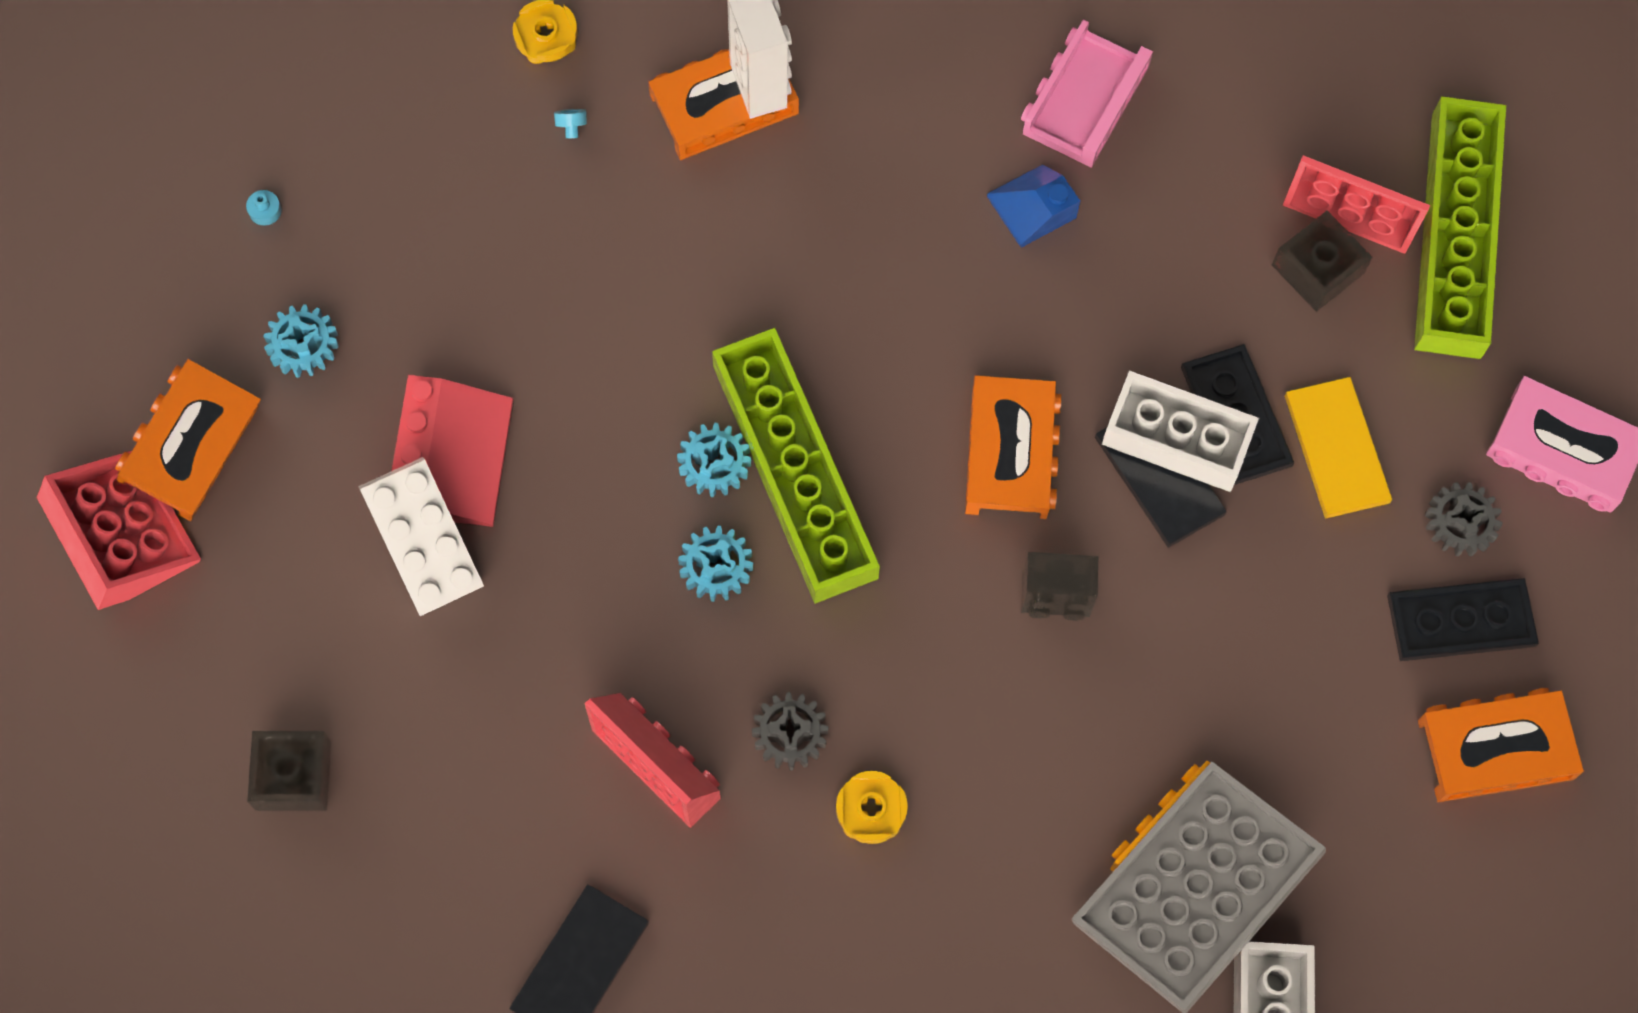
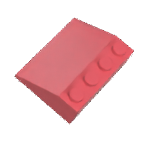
M1304 155L1283 203L1285 207L1404 254L1408 250L1430 207L1426 203Z
M408 375L392 471L423 457L454 523L493 527L513 398L442 378Z
M122 454L46 475L37 496L41 507L98 610L128 601L194 566L201 560L171 506L127 482L122 484L117 481L119 471L115 467Z
M621 693L590 698L584 703L592 731L689 828L721 799L720 790L718 789L720 783L707 770L701 773L692 764L695 759L690 752L681 745L676 748L668 740L670 737L669 732L659 722L656 721L652 724L643 716L646 711L636 699L631 697L627 700Z

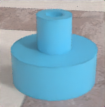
M584 109L554 112L555 126L565 127L566 138H578V126L587 124V112Z
M260 190L253 193L246 203V209L251 220L258 225L273 224L279 219L282 212L277 196L268 190Z

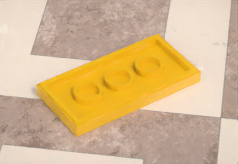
M1351 377L1287 391L1284 397L1325 519L1390 504L1392 497Z

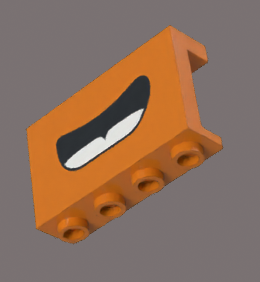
M727 49L720 50L713 57L700 62L692 61L682 69L674 72L661 73L653 80L648 81L650 97L653 102L656 101L674 139L675 151L680 160L799 114V98L789 80L791 94L787 95V108L750 119L730 66L729 50Z
M187 359L183 367L177 365L167 381L172 386L165 396L161 393L158 395L150 409L154 413L148 425L144 422L141 423L132 439L137 442L131 453L125 451L122 454L115 469L119 471L118 482L122 484L127 482L177 509L179 516L191 522L259 408L261 399Z
M975 375L972 388L965 514L979 515L980 508L1036 512L1040 513V519H1047L1049 510L1055 509L1057 489L1051 488V477H1057L1058 457L1052 456L1053 445L1059 444L1060 425H1054V414H1060L1061 394L1055 393L1056 381Z
M1539 688L1528 692V696L1518 698L1515 697L1514 693L1503 694L1495 697L1493 702L1482 703L1481 699H1472L1460 703V707L1450 709L1447 708L1446 704L1436 705L1427 708L1426 712L1418 720L1419 728L1425 727L1439 785L1434 788L1437 803L1571 781L1584 772L1562 690L1550 692L1549 688Z

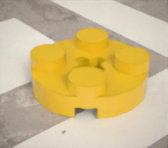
M537 0L525 5L520 10V16L513 23V36L518 50L527 56L530 62L535 64L553 62L575 50L578 36L577 23L572 11L568 7L556 5L552 0ZM546 26L547 29H554L548 36L538 34L541 32L540 27Z
M878 771L861 772L853 776L838 793L836 801L837 819L848 837L867 844L882 843L896 836L900 831L907 815V798L901 786L899 787L887 774ZM871 798L875 799L876 805L882 806V810L877 811L875 816H868V812L862 811L861 806L867 805L868 799Z

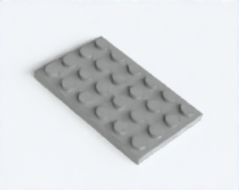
M1211 762L1073 916L1072 922L1179 1011L1187 1013L1326 853V847L1215 763Z

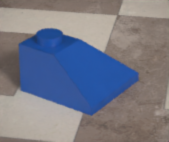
M1043 164L987 193V198L1021 248L1076 219L1080 205V199L1065 177Z

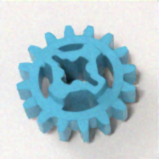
M303 304L300 312H296L293 305L289 306V314L286 316L279 311L277 313L278 323L268 322L272 333H264L263 336L266 343H268L264 348L267 355L271 356L270 360L273 366L280 365V369L285 375L293 369L295 376L298 378L302 370H307L310 376L314 375L313 368L316 366L325 370L326 367L323 361L325 359L332 361L335 359L330 349L339 348L337 339H335L338 336V332L335 326H331L333 323L329 315L322 317L320 308H316L310 313L306 304Z
M714 423L713 430L709 431L704 424L701 425V433L698 435L693 431L688 432L690 443L681 441L680 447L684 453L677 454V461L682 464L679 467L680 476L687 475L685 479L686 486L690 487L693 484H697L696 490L699 495L704 489H709L710 497H714L716 490L720 489L725 496L728 495V486L730 485L739 489L740 481L738 478L747 479L748 470L745 467L751 466V457L746 456L750 453L749 444L741 445L743 435L739 433L733 437L731 426H727L724 431H720L718 423ZM729 447H731L734 450L737 456V461L734 460L733 456L728 454ZM719 453H720V460H717V459H716V460H715L713 463H711L710 466H709V461H708V460H712V461H713V460L715 459V457H718V455H719ZM692 459L701 466L699 474L693 468Z
M717 526L715 533L710 534L709 529L704 527L702 537L695 533L691 534L692 545L683 543L682 551L686 555L678 557L679 565L684 566L679 570L680 577L688 578L686 581V588L688 590L697 587L696 593L698 598H701L706 592L709 593L711 602L715 601L717 594H722L726 601L729 600L730 590L737 594L741 593L740 582L749 584L750 576L746 572L753 571V562L747 560L752 558V550L743 549L746 545L744 537L735 540V530L731 529L725 535L722 534L721 526ZM732 550L739 559V566L730 559ZM718 559L722 560V565L716 564L714 568L710 567V562L716 563ZM693 561L702 568L700 578L693 569Z

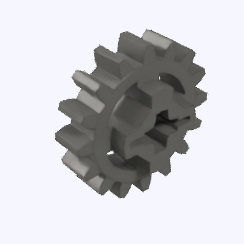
M1455 482L1451 486L1450 491L1446 487L1441 488L1438 496H1434L1429 502L1431 508H1428L1425 517L1433 520L1429 521L1426 525V530H1435L1436 534L1431 540L1433 542L1442 540L1444 542L1442 547L1444 552L1451 546L1455 548V556L1459 557L1463 550L1466 549L1471 557L1477 552V548L1482 552L1486 551L1490 546L1489 542L1493 543L1499 536L1495 531L1502 527L1503 522L1495 518L1502 511L1499 508H1492L1491 505L1496 500L1494 496L1487 499L1483 496L1485 488L1482 487L1475 492L1473 491L1472 483L1468 482L1465 488L1461 489L1458 482ZM1450 502L1449 511L1442 515L1444 506ZM1485 524L1483 533L1477 537L1478 527Z
M787 692L785 701H780L774 695L773 706L770 707L765 703L761 705L764 715L754 716V723L760 727L752 729V737L761 738L755 742V749H765L763 754L765 762L773 757L775 758V768L779 769L783 762H788L789 770L792 771L794 770L795 762L800 761L801 765L805 768L808 766V756L816 760L819 758V751L816 747H826L827 740L821 737V735L828 734V726L820 725L825 720L826 715L824 712L815 713L817 709L816 701L806 705L804 694H801L796 701L792 700L791 692ZM783 711V715L777 721L770 722L776 714ZM796 711L803 713L809 720H803L796 714ZM788 719H791V726H793L795 731L794 737H792V744H789V737H787L786 733ZM812 739L804 749L797 752V748L804 741ZM770 742H777L784 748L785 752L776 749Z

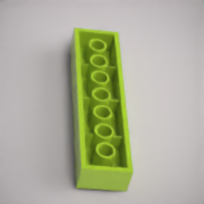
M1441 96L1432 114L1425 203L1430 205L1424 218L1414 350L1481 359L1491 344L1506 105Z
M776 329L767 330L712 351L713 368L746 444H749L752 459L814 604L877 580L879 578V563Z

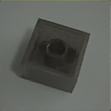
M1327 210L1278 248L1272 266L1317 312L1364 275L1373 257Z
M1028 552L1022 573L1021 613H1029V616L1033 618L1064 615L1065 619L1072 621L1090 617L1098 597L1099 556Z
M252 731L247 802L255 811H327L331 740L325 731Z

